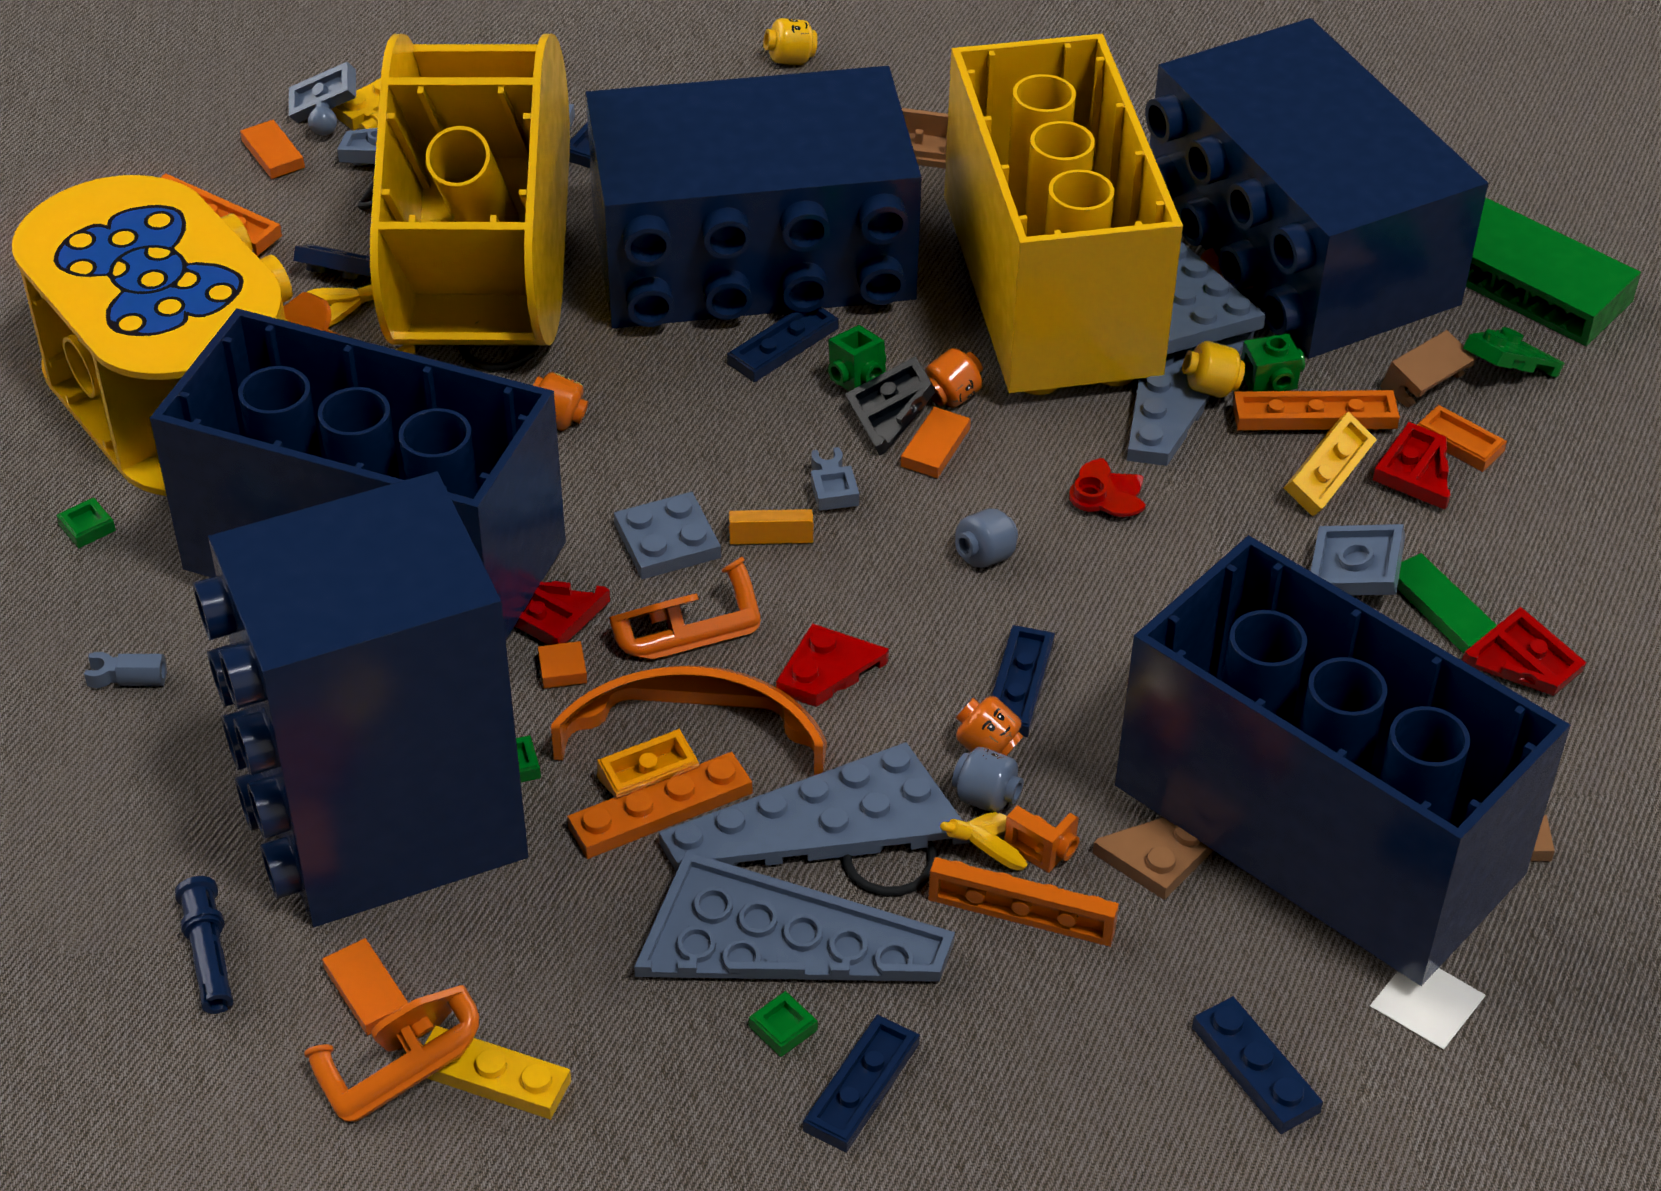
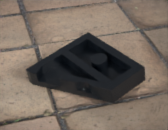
M914 356L845 393L880 456L890 448L936 392L917 357Z

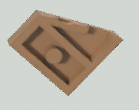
M1164 817L1100 837L1094 842L1093 846L1094 855L1163 900L1214 851Z

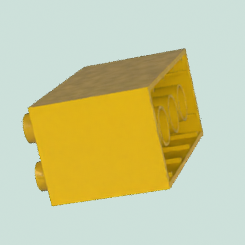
M1103 33L951 48L944 197L1008 392L1045 395L1061 387L1097 383L1109 386H1123L1135 379L1164 375L1183 224Z

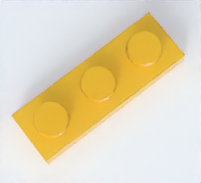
M1348 411L1338 419L1284 486V489L1313 517L1325 507L1377 439Z
M435 1025L425 1044L449 1029ZM474 1038L460 1058L427 1079L551 1120L571 1083V1071L568 1068Z

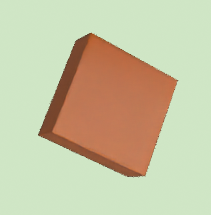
M581 641L538 646V657L544 689L587 683V672Z

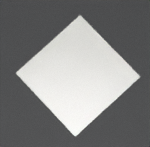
M1440 968L1422 986L1397 971L1371 1003L1370 1007L1444 1050L1486 995Z

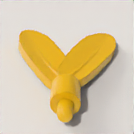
M372 284L357 288V290L354 288H317L307 291L323 298L331 305V322L329 327L340 322L357 309L361 303L374 300Z
M991 812L974 818L969 822L951 819L949 822H942L940 824L941 830L946 831L949 837L964 841L969 839L986 854L1010 869L1024 870L1027 867V862L1020 852L999 838V836L1005 833L1007 816L1004 814Z

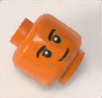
M951 348L927 365L925 372L936 392L931 399L939 406L945 404L955 408L982 388L980 372L983 371V366L980 360L972 352L964 353L960 349Z
M995 696L986 697L981 703L972 698L955 717L962 723L956 732V739L970 752L977 747H985L1008 755L1023 738V735L1019 732L1022 725L1021 719Z

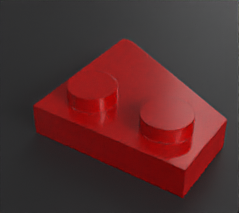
M1408 422L1375 467L1373 481L1446 510L1451 495L1447 484L1449 467L1448 460L1446 459V436Z
M541 581L530 602L521 613L515 627L548 645L567 643L610 602V589L605 586H596L595 593L571 590V583Z
M1519 607L1467 649L1462 658L1463 662L1475 669L1553 696L1581 674L1587 663L1522 607Z
M812 623L777 679L776 687L794 700L817 707L832 698L833 694L838 690L847 689L859 681V674L874 664L878 668L885 666L889 658V649Z

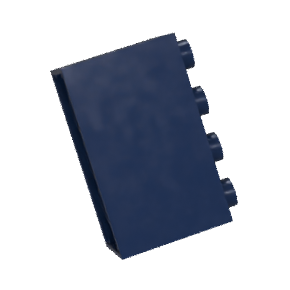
M1312 18L1158 65L1155 98L1147 102L1145 118L1151 133L1150 148L1183 224L1182 234L1192 246L1201 245L1205 250L1213 247L1219 257V267L1223 278L1235 289L1239 290L1254 285V289L1244 291L1261 308V311L1265 314V323L1274 334H1289L1294 344L1310 359L1462 305L1489 183Z
M889 66L586 91L593 215L612 329L634 326L655 327L665 323L718 318L730 320L740 316L791 311L811 312L820 307L833 308L865 304L886 305L896 301L917 300L922 177Z
M236 308L150 417L183 570L208 577L216 576L208 539L209 535L438 471L502 601L505 638L507 639L521 613L530 602L537 587H539L540 582L544 579L566 543L554 391Z
M438 471L209 535L208 539L216 576L193 582L192 586L199 614L209 640L229 635V645L209 650L207 655L223 706L226 707L234 704L236 709L244 708L243 710L221 716L229 750L237 770L247 768L249 774L235 778L238 797L249 829L251 831L260 829L264 839L276 835L279 838L260 845L264 866L276 899L300 892L314 928L529 858L502 601Z
M1248 535L1134 635L1115 786L1422 986L1527 874L1571 725Z

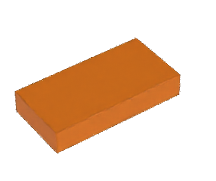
M274 119L240 130L242 142L271 179L305 168L303 156Z
M1440 405L1435 407L1417 424L1446 436L1447 453L1482 472L1505 451L1507 441Z
M933 407L901 455V467L938 479L970 430L971 418Z
M366 938L322 958L324 970L367 1036L371 1034V1030L381 1020L408 1004V1001Z

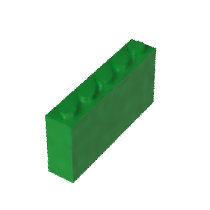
M1485 197L1466 287L1587 346L1633 302L1641 271Z

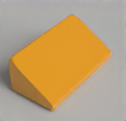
M812 509L729 511L730 544L813 543L814 523Z
M677 729L598 759L597 777L615 798H619L671 778L674 775L699 767V762L681 730Z

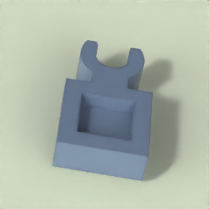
M839 447L833 448V458L830 460L820 458L818 450L812 451L811 467L813 471H811V486L818 511L859 506V491L852 467H842L843 453Z

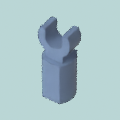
M93 652L88 656L91 669H94L85 670L84 673L87 686L101 688L110 683H118L119 686H164L167 665L164 654H118V657H111L104 652Z

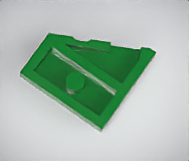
M1502 327L1500 330L1487 329L1486 332L1469 334L1463 349L1496 366L1510 369L1515 368L1534 373L1535 368H1538L1552 377H1558L1565 364L1559 359L1522 341L1524 336L1521 333L1507 327Z

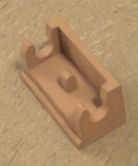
M902 108L918 165L946 169L948 114Z
M1445 330L1392 361L1380 387L1383 390H1393L1395 398L1406 407H1410L1416 402L1406 393L1404 387H1407L1412 394L1419 398L1427 390L1449 377L1459 378L1465 374L1463 369L1472 367L1477 358L1469 351L1463 349L1464 346L1448 330Z

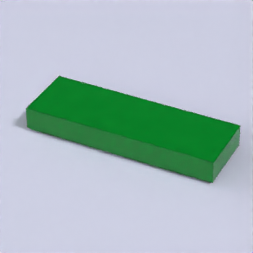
M1422 553L1401 562L1397 590L1463 654L1497 626Z

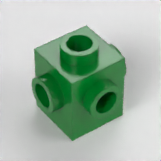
M857 325L828 339L830 362L828 371L830 379L847 391H851L886 372L885 341L861 325Z
M1289 334L1244 340L1241 356V360L1245 363L1243 379L1250 391H1288L1298 389L1300 372H1303L1305 369V358L1302 350L1296 348Z

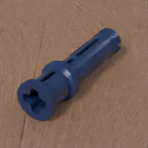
M194 876L183 880L175 888V899L178 904L182 905L184 917L180 924L181 932L190 940L197 982L200 989L201 1007L204 1012L217 1014L227 1011L228 1006L232 1007L233 996L229 986L226 962L220 940V933L224 928V916L217 910L215 898L218 896V886L215 880L206 876Z

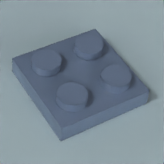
M693 492L614 512L615 527L641 579L721 558V545Z
M1404 525L1319 526L1311 572L1350 595H1396L1406 537Z

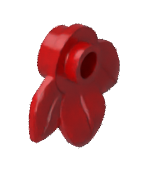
M1098 458L1084 464L1080 468L1079 477L1070 488L1069 499L1076 508L1083 511L1095 512L1102 510L1113 516H1133L1144 511L1146 504L1137 497L1142 489L1143 476L1139 474L1111 473L1106 460Z

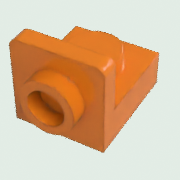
M1017 805L1006 817L1004 841L1017 849L1024 859L1050 873L1061 860L1067 861L1075 853L1080 840L1076 836L1079 817L1069 813L1055 828L1042 817L1033 815Z

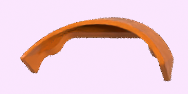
M687 665L655 668L628 674L589 691L568 706L551 724L554 760L563 761L570 736L578 730L593 729L600 726L606 720L610 709L616 703L624 700L768 709L781 716L784 722L785 734L790 740L809 746L814 751V775L824 772L827 740L808 711L791 696L770 683L745 673L724 668Z

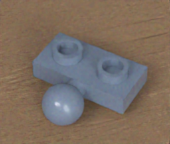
M345 62L289 87V117L297 123L308 119L310 129L317 135L325 136L331 134L337 126V117L331 108L356 98V69L350 63Z

